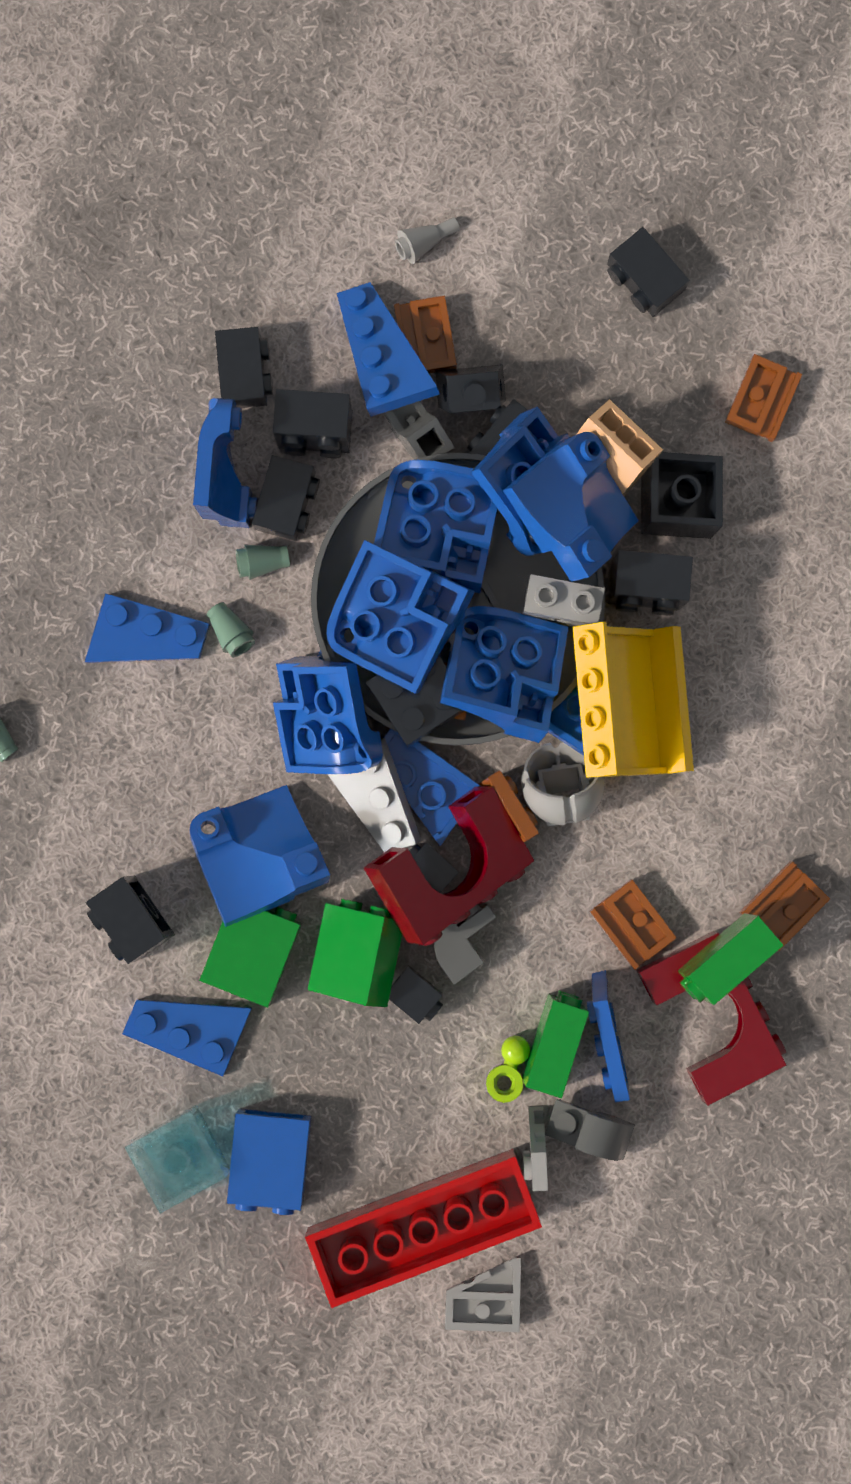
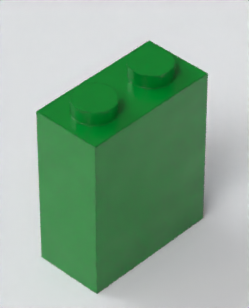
M341 899L340 905L325 903L308 990L364 1006L387 1007L402 938L400 929L387 908L371 905L370 911L362 910V902Z
M277 906L275 912L267 910L225 927L222 921L199 981L268 1008L272 1003L302 926L301 922L295 920L297 914Z
M744 913L678 970L684 978L679 983L694 1000L696 999L699 1003L705 1000L715 1005L784 945L759 916Z
M558 990L557 996L548 994L530 1055L522 1075L523 1082L527 1088L562 1099L589 1011L581 1005L583 1000L579 999L578 996Z

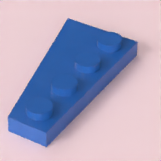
M371 282L337 293L370 417L440 395L435 382Z

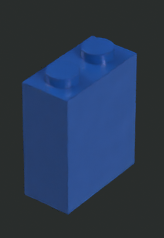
M239 1109L236 1112L227 1204H236L235 1209L240 1211H257L258 1207L272 1208L273 1213L279 1215H292L294 1210L301 1211L304 1199L311 1115Z

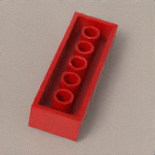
M514 1149L312 1225L307 1228L305 1239L330 1307L334 1308L542 1228Z

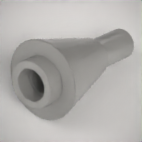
M453 217L438 225L398 230V239L395 240V247L402 260L408 259L411 264H414L437 245L442 238L459 231L458 221Z

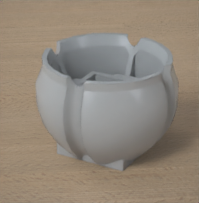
M562 741L557 748L553 747L549 742L535 749L527 758L521 776V787L527 806L536 816L546 822L547 827L562 826L567 823L574 822L576 824L581 821L590 820V815L598 808L605 791V777L586 778L585 761L582 754ZM575 789L580 791L569 797L550 795L551 793Z

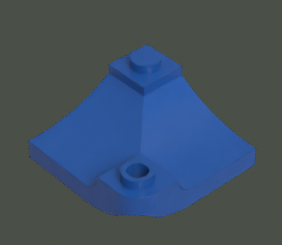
M213 398L208 403L209 414L202 425L199 435L193 506L202 519L217 520L221 526L250 528V519H254L258 498L252 497V491L249 486L241 485L234 468L230 449V442L234 441V430L241 429L242 408L236 407L237 404L234 399Z
M535 407L521 413L499 434L501 438L493 449L471 471L509 525L507 537L516 549L525 556H533L542 552L503 490L548 452L566 439L571 438L568 433L558 436L540 409Z
M583 432L566 439L503 490L541 552L552 551L571 582L588 578L612 557L610 552L619 540L639 521L608 471L606 464L607 459L610 457L600 438L592 432Z
M410 460L397 465L390 473L374 544L475 591V593H480L497 507L471 473L473 468L429 460ZM405 481L414 483L410 489L402 486Z
M364 540L331 612L326 633L328 643L336 653L415 694H419L444 645L456 626H459L475 591ZM349 628L354 635V639L351 642H347L344 638L345 631Z
M487 606L467 608L459 626H456L449 638L451 646L440 703L482 717L504 729V734L540 743L549 731L553 699L559 691L568 627L501 608ZM464 628L472 629L474 635L468 634Z
M296 656L276 663L283 699L273 702L286 772L352 774L366 771L381 762L383 750L379 731H372L368 726L356 663L324 661L322 656Z
M287 785L229 807L220 808L218 806L200 813L190 824V838L225 927L294 900L296 895L329 883L330 873L317 843L314 842L296 807ZM209 824L214 826L215 831L212 834H204L201 830L202 827Z

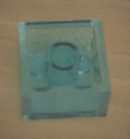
M197 1104L134 1138L125 1146L130 1159L160 1214L221 1181L230 1172V1166Z

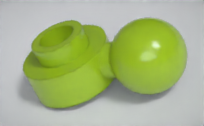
M517 1035L510 1036L503 1042L501 1053L504 1063L494 1067L486 1078L487 1091L498 1102L507 1103L515 1100L523 1089V1080L517 1068L518 1065L524 1063L529 1058L530 1045L525 1038ZM502 1076H507L511 1080V1086L507 1090H501L497 1086V1081Z

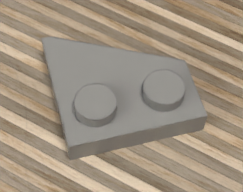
M529 1106L530 1150L523 1151L524 1180H532L533 1191H548L543 1106Z
M514 1257L447 1289L445 1330L520 1332L521 1257Z

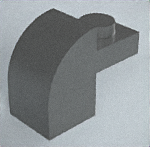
M421 401L383 413L392 426L391 430L413 459L445 454L454 448L437 418L426 411Z
M478 904L470 909L471 914L459 925H449L441 931L443 933L442 937L434 942L436 958L454 985L484 964L467 938L496 918L487 904L482 908Z
M556 1099L545 1135L575 1147L574 1149L584 1153L619 1161L625 1158L635 1124L603 1112H592L564 1100Z

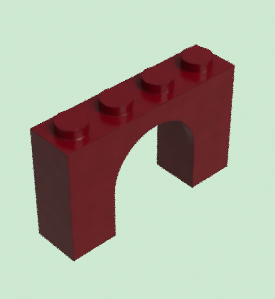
M474 787L448 806L468 841L471 853L468 873L462 883L454 890L441 894L433 889L425 879L408 848L391 847L363 868L407 942L424 946L436 942L443 935L441 931L451 924H457L465 920L471 914L470 909L478 903H485L493 899L498 894V888L506 882H513L525 874L524 869L534 862L532 855L522 841L519 832L493 787Z
M712 931L636 970L652 1003L659 1005L685 992V989L679 983L684 978L678 970L719 936V932ZM749 977L745 978L728 993L735 1004L738 1015L737 1029L732 1040L722 1050L686 1068L702 1101L707 1106L787 1066L782 1055L787 1053L782 1041L776 1033L771 1035L765 1024L770 1019L764 1006L760 1001L754 1002L748 989L753 987Z

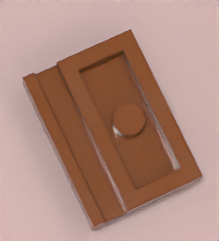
M445 295L414 300L406 304H394L396 323L428 373H435L438 370L457 369Z
M754 354L725 423L753 435L767 438V441L773 442L802 374L799 372L794 373L787 370L785 366Z
M499 770L479 783L482 787L494 788L523 842L539 834L535 827L538 825L536 817L527 806L523 808L516 797L518 789L508 775L503 776Z
M790 861L739 913L741 915L747 913L759 916L785 946L830 898L793 861Z
M632 879L589 911L634 970L677 938Z

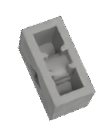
M531 574L527 584L522 614L572 627L599 622L605 588Z

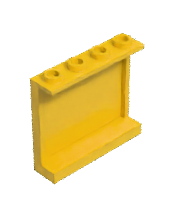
M604 621L573 627L586 778L658 775L694 771L681 627L670 626L658 629L609 627Z

